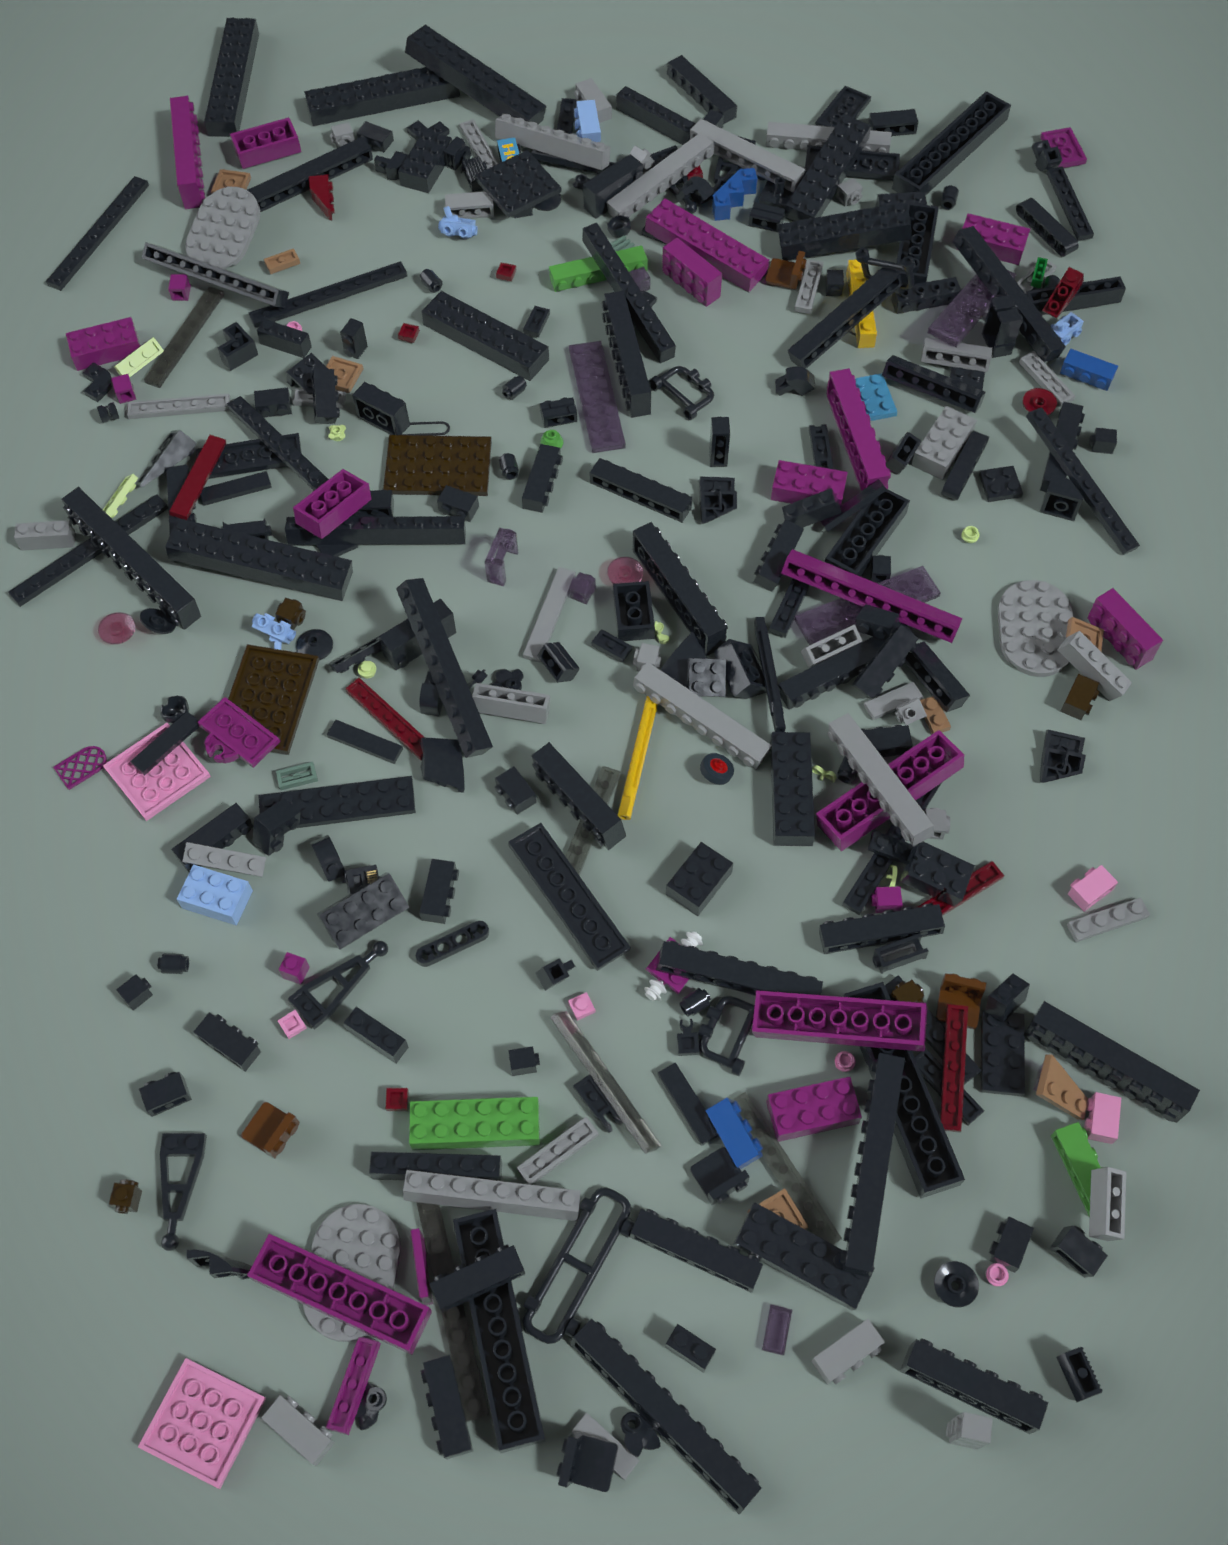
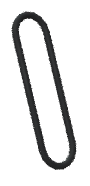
M444 421L410 422V425L445 424L447 426V430L443 433H418L402 435H445L450 431V425Z

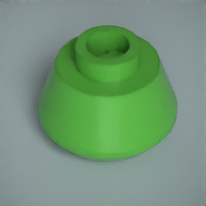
M547 430L540 440V444L560 447V449L564 443L563 438L556 430Z

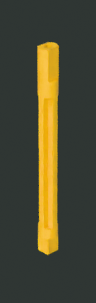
M648 696L644 704L618 811V816L621 820L631 819L658 706Z

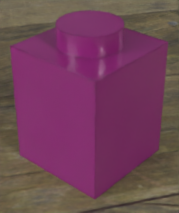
M171 274L168 290L172 301H188L191 285L187 274Z
M129 374L112 378L114 390L120 404L137 400Z
M876 887L875 893L871 895L872 907L875 906L876 913H883L888 910L894 912L901 911L903 906L901 887Z
M287 952L279 967V972L283 979L302 985L310 966L306 958Z

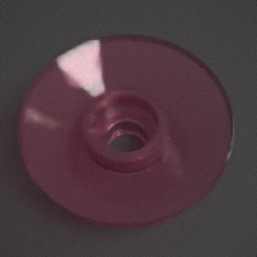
M619 557L610 563L607 575L613 584L640 582L643 577V567L634 558Z
M117 612L106 616L100 622L98 633L101 639L108 644H121L133 636L136 626L130 615Z

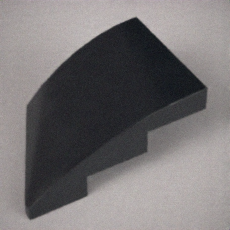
M700 476L701 524L708 523L737 509L735 478Z
M691 632L661 668L662 672L686 688L688 659H707L703 647H701L695 632Z
M1049 729L1046 730L1041 758L1040 783L1083 773L1086 755L1082 754L1085 742L1084 737Z
M422 737L420 744L423 758L420 768L423 779L444 787L446 785L456 787L458 792L464 793V768L458 739Z
M187 1250V1260L196 1267L209 1266V1275L213 1278L238 1276L241 1280L250 1279L247 1275L252 1267L251 1265L204 1250Z

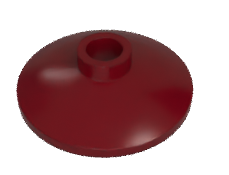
M1034 388L1027 391L1022 401L1024 408L1028 412L1042 407L1047 415L1053 413L1057 406V399L1054 394L1042 388Z

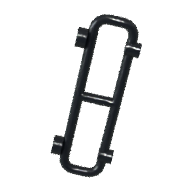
M607 1187L599 1188L591 1195L590 1199L584 1197L579 1207L583 1211L534 1297L529 1295L524 1303L527 1311L523 1318V1326L528 1334L543 1343L554 1344L560 1341L564 1334L571 1338L577 1334L582 1322L574 1318L619 1234L626 1238L630 1236L635 1221L629 1219L631 1204L624 1195ZM607 1196L620 1203L623 1210L591 1267L570 1255L569 1252L588 1218L594 1212L599 1199ZM566 1262L587 1274L556 1332L548 1335L533 1326L532 1318L539 1310L542 1300L563 1263Z

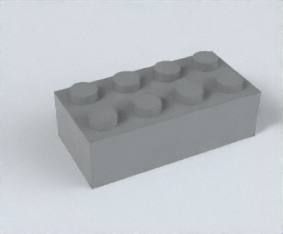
M946 406L916 450L912 466L943 480L975 429L977 420Z

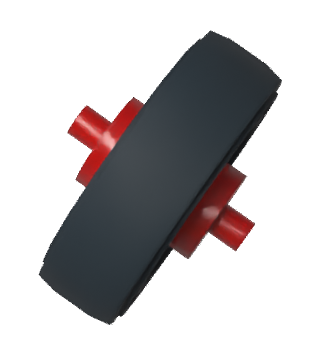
M710 753L701 761V774L711 783L716 785L726 784L734 775L733 764L724 755Z

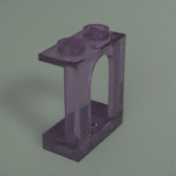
M499 527L484 561L487 582L505 586L504 557L507 552L516 555L519 553L517 533L515 531Z

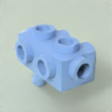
M449 206L443 208L446 216L439 221L438 230H440V233L446 236L457 235L464 239L477 235L478 226H475L476 220L459 218L458 215H452Z
M1070 312L1068 315L1062 316L1055 325L1052 324L1051 328L1066 346L1070 342L1071 337H1078L1080 335L1084 321Z
M267 613L264 616L255 614L251 627L270 635L269 640L274 642V649L281 650L282 643L290 644V641L294 640L296 631L290 628V624L282 620L278 623L274 621L275 617Z

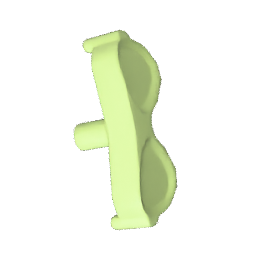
M655 621V635L659 643L665 645L669 642L670 637L661 634L664 624Z
M818 765L812 767L813 773L821 775L819 780L823 781L824 777L833 781V783L835 782L837 777L833 771H825Z
M890 865L892 867V875H887L886 878L892 879L889 887H895L897 866Z

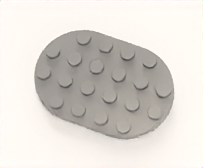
M228 186L213 192L205 198L186 240L187 255L223 269L233 264L234 266L237 265L245 256L260 220V207L255 197L246 189Z
M1026 580L1010 586L1001 597L998 606L1000 648L1008 663L1011 662L1017 667L1018 671L1035 677L1051 676L1061 672L1070 663L1057 650L1066 639L1068 619L1073 617L1071 604L1061 590L1044 581Z
M364 1204L345 1206L330 1214L322 1222L315 1234L311 1253L394 1291L401 1243L399 1233L392 1220L381 1210ZM303 1304L304 1312L310 1324L320 1334L331 1340L350 1342L368 1335Z

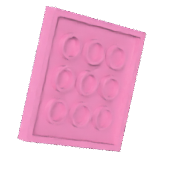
M165 723L103 765L108 774L146 821L211 777L184 742L178 745L145 776L131 764L130 761L170 727L168 723Z
M185 1358L138 1448L221 1489L267 1398Z

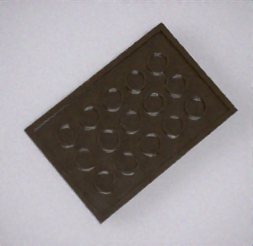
M389 435L383 490H392L393 495H441L447 485L476 496H488L492 437Z
M247 644L228 700L279 738L280 743L270 752L289 755L319 663V657Z

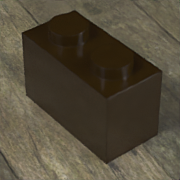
M1078 674L1060 712L1078 720H1082L1084 714L1089 715L1093 707L1090 702L1091 700L1095 701L1100 692L1096 690L1099 682Z

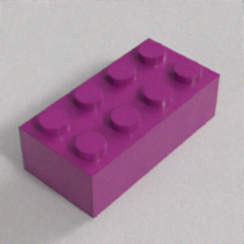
M289 117L230 134L242 169L301 152L298 135Z
M967 214L962 229L974 226L1000 261L1015 265L1020 264L1030 228Z
M678 238L663 247L662 271L666 276L673 279L676 284L684 288L687 293L694 296L698 302L706 307L721 297L722 273Z
M132 317L66 333L71 358L77 371L87 369L93 362L103 365L123 360L140 347Z
M778 460L771 500L791 504L832 488L841 506L848 472Z
M345 469L340 470L293 507L296 524L323 539L371 500L369 483Z
M1114 588L1096 598L1087 617L1091 625L1104 629L1103 637L1113 645L1114 649L1135 670L1153 660L1163 639Z
M851 1077L768 1094L766 1100L777 1142L857 1125L862 1119Z

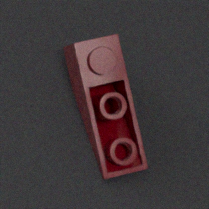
M328 175L309 176L312 200L327 218L332 221V214H335L334 204H331V202H334L333 192H331L333 191L332 181H329Z
M1068 267L1042 311L1058 318L1082 285L1084 273Z

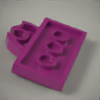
M226 697L198 721L199 726L209 733L205 740L206 751L209 757H212L216 750H223L221 754L214 757L217 763L226 764L241 758L254 768L280 743L277 736Z

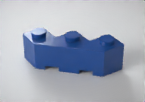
M755 168L739 169L713 195L712 211L715 221L729 220L732 207H743L744 195L756 194L757 175Z

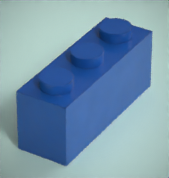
M1070 348L1063 362L1060 374L1108 391L1118 365Z
M727 1097L705 1110L737 1168L742 1169L763 1156L761 1152L763 1147L757 1138L754 1139L751 1135L752 1127L747 1119H742L739 1113L742 1110L736 1100L732 1101V1099Z

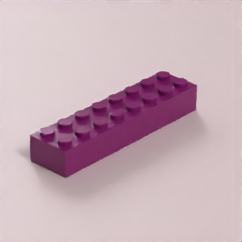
M188 95L170 98L177 186L184 208H199L206 197L204 190H202L205 187L203 179H201L203 178V171L200 168L202 167V160L199 157L201 156L200 146H198L200 145L198 125H196L198 124L197 115L194 114V104L190 102Z
M664 199L646 216V232L666 244L676 238L680 239L719 270L723 278L748 293L767 274L768 258L667 199Z
M850 368L831 371L829 373L826 396L860 490H864L878 479L888 489V480L891 478V472L886 467L884 454H881L880 442L875 438V429L871 427L869 414H866L865 402L860 398L861 393L860 389L856 387L855 376L852 375Z
M938 730L888 765L916 801L964 768V754ZM861 782L817 812L816 818L817 826L842 852L890 819V815L887 811L884 812L877 797L874 798L871 795L869 786Z
M756 990L752 1032L755 1038L925 1051L927 1006L926 1003Z
M268 1234L247 1275L254 1282L411 1355L432 1313L430 1307L271 1234Z

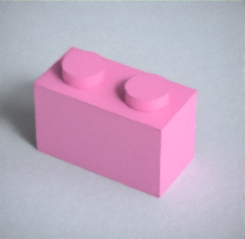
M1102 865L1096 869L1092 867L1085 873L1086 877L1082 880L1078 878L1070 885L1071 890L1068 895L1084 912L1113 891L1118 884V881Z
M1095 1092L1091 1098H1088L1086 1110L1089 1111V1117L1086 1118L1084 1124L1088 1139L1113 1144L1118 1139L1121 1097Z

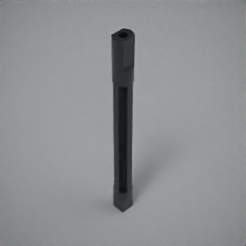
M755 617V635L774 731L785 732L784 711L768 629L764 617Z

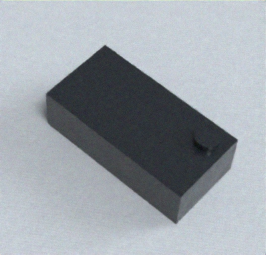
M630 154L584 183V209L595 219L608 211L607 201L643 175V164Z
M440 598L434 602V605L449 638L457 633L454 615ZM409 619L404 620L379 636L383 655L395 670L407 666L409 662L423 654Z

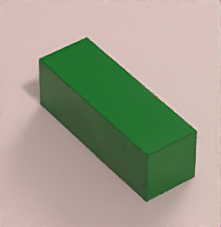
M1038 257L1031 287L1041 288L1048 259Z

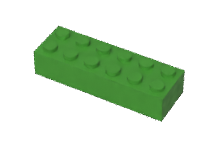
M538 1097L410 1101V1147L412 1150L540 1146Z

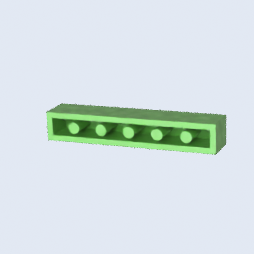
M642 245L616 251L630 275L647 271L648 259ZM593 257L549 266V277L555 292L607 280Z

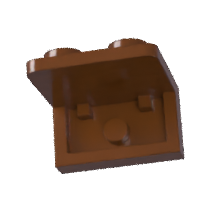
M798 252L796 262L773 258L765 282L796 290L798 282L803 277L802 269L805 270L807 260L804 259L805 252Z
M945 973L940 985L936 1019L946 1023L947 1004L968 1006L967 1028L976 1029L981 998L986 990V982L975 978L960 977L957 974Z
M264 1102L241 1136L245 1141L275 1159L285 1148L288 1139L297 1131L300 1122L290 1112L286 1114L272 1104Z

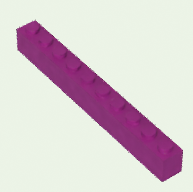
M794 549L791 550L786 558L781 572L784 575L862 607L868 604L898 613L899 622L950 643L953 642L963 619Z

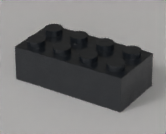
M423 130L398 171L400 186L429 194L445 167L443 151L452 142V137Z
M386 872L317 913L334 944L340 950L408 909L409 905L390 873Z

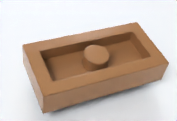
M294 248L264 259L270 274L301 264Z
M929 697L920 700L927 715L924 719L931 733L933 734L938 730L941 732L949 731L951 725L936 699Z

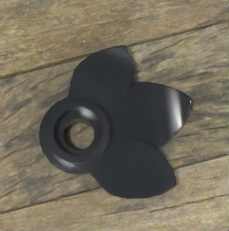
M478 669L471 677L473 681L467 684L469 689L474 684H481L488 676L485 673V669L482 671Z
M500 669L495 673L496 682L491 685L521 690V681L524 678L523 672L520 669H515L512 672L507 669Z
M368 1382L356 1417H359L360 1430H366L373 1426L378 1420L379 1411L387 1403L385 1391L379 1387H372ZM374 1395L377 1396V1401L375 1403L372 1402Z
M628 1412L622 1417L620 1426L625 1434L624 1444L629 1453L639 1457L642 1448L646 1450L660 1448L661 1444L656 1431L640 1414ZM628 1422H633L635 1428H630Z

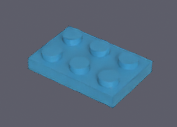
M882 373L855 378L856 387L860 389V398L865 402L866 414H869L870 421L897 416L898 411Z

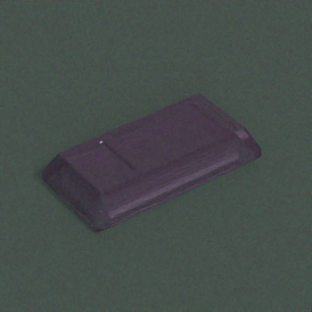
M770 1305L762 1351L784 1356L792 1316L791 1309Z

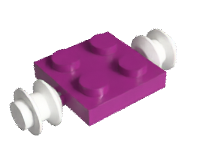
M694 931L686 933L687 939H681L682 946L696 947L697 945H703L702 937ZM670 937L667 941H675V940ZM660 951L645 969L658 979L649 981L651 984L650 988L644 987L646 997L652 1001H660V994L667 993L664 985L679 994L689 981L688 978L656 971Z

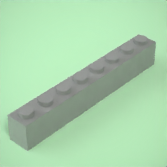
M503 114L496 119L495 138L501 140L515 138L516 143L521 146L536 149L537 151L599 170H603L609 165L610 146L605 145L603 142H594L589 138H580L576 134H567L562 130L551 129L549 126H540L536 122H527L522 118L511 117L509 114Z
M700 119L690 130V140L702 132L714 142V154L744 169L755 168L757 175L775 183L776 177H783L785 179L784 188L793 193L805 176L804 168L703 119Z
M768 121L766 147L807 150V145L823 147L835 127ZM870 131L869 140L862 150L889 153L892 132Z
M702 132L697 134L607 201L608 213L612 217L616 215L630 217L636 211H639L695 167H698L707 158H710L714 154V142Z
M649 662L634 677L633 687L639 693H644L650 697L651 701L663 706L667 712L681 718L683 723L694 727L699 734L706 735L712 739L714 744L725 748L730 755L737 756L743 760L744 764L748 767L757 769L769 754L772 745Z
M847 713L830 722L828 732L830 740L836 742L841 755H845L848 758L850 767L853 770H857L862 783H866L869 786L871 795L874 798L877 797L882 810L889 813L894 826H898L901 829L903 838L915 846L934 836V824L850 714Z
M407 1170L403 1188L404 1201L487 1211L496 1209L497 1212L577 1221L581 1191Z

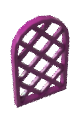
M88 746L53 768L68 790L102 770L104 768L103 765L106 764L107 757L100 747ZM93 749L98 750L97 754H91V751ZM80 756H87L85 762L79 761ZM89 757H96L95 762H88ZM99 758H104L102 764L97 763ZM69 763H75L73 769L67 768ZM84 764L83 770L77 769V765ZM87 765H93L92 771L86 770ZM58 770H63L62 776L60 775ZM66 771H72L71 777H65ZM75 772L81 773L80 778H74ZM64 779L70 780L68 785Z

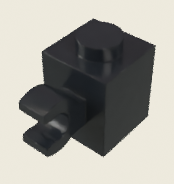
M559 958L542 967L535 974L546 991L568 978V971L576 966L572 959L563 964Z

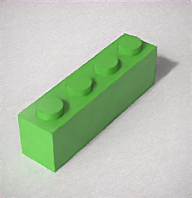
M1077 1122L1055 1130L1051 1138L1090 1217L1091 1170L1103 1167H1100L1096 1150L1090 1146L1087 1140L1088 1134L1085 1128L1081 1127L1080 1123Z

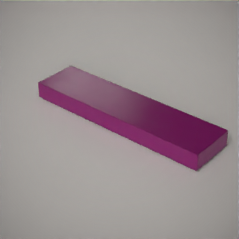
M364 1337L357 1339L326 1429L349 1436L381 1346L379 1341Z

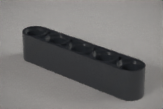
M1030 197L1016 205L1018 216L1061 257L1078 249L1077 239L1034 198Z
M974 430L972 431L943 486L941 495L958 501L987 445L989 436Z

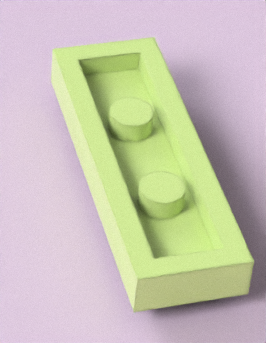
M153 337L116 364L114 368L120 375L129 374V377H131L164 352V350Z
M134 474L124 478L103 508L111 518H114L118 513L117 508L119 505H123L127 500L126 495L128 492H132L136 487L135 482L138 477Z

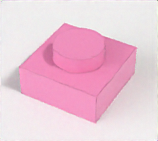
M587 992L568 1000L577 1021L595 1013V1008Z
M296 1010L278 1020L288 1039L307 1029Z

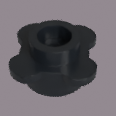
M579 174L575 177L573 187L583 189V184L590 179L584 174Z

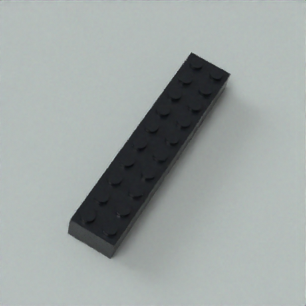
M226 18L204 119L208 136L231 137V133L240 131L259 38L256 18Z
M425 24L407 37L405 47L407 55L499 117L503 114H509L511 117L522 118L527 122H536L537 125L543 121L547 107L545 104Z
M427 67L304 91L313 127L460 97L458 88Z
M987 91L984 92L894 174L892 189L898 193L925 192V195H927L1008 120L1011 104Z
M79 486L61 499L64 504L63 509L69 515L67 518L74 526L77 524L80 532L85 537L88 535L92 544L95 547L99 546L107 558L111 557L114 565L119 570L122 568L125 571L126 577L130 581L134 580L141 592L145 591L153 603L157 602L160 605V610L165 615L169 614L176 626L180 625L185 630L202 617L195 598Z
M180 518L176 519L165 546L168 559L339 601H343L353 573L352 560Z
M884 982L845 993L843 996L891 1001ZM860 1046L872 1079L874 1077V1072H871L872 1060L877 1059L879 1053L905 1058L894 1134L920 1199L961 1186L965 1180L912 1050Z
M496 1209L453 1219L462 1264L469 1266L476 1262V1258L484 1254H488V1256L497 1253L496 1250L499 1247L504 1246ZM510 1281L469 1300L500 1453L546 1442L513 1283Z

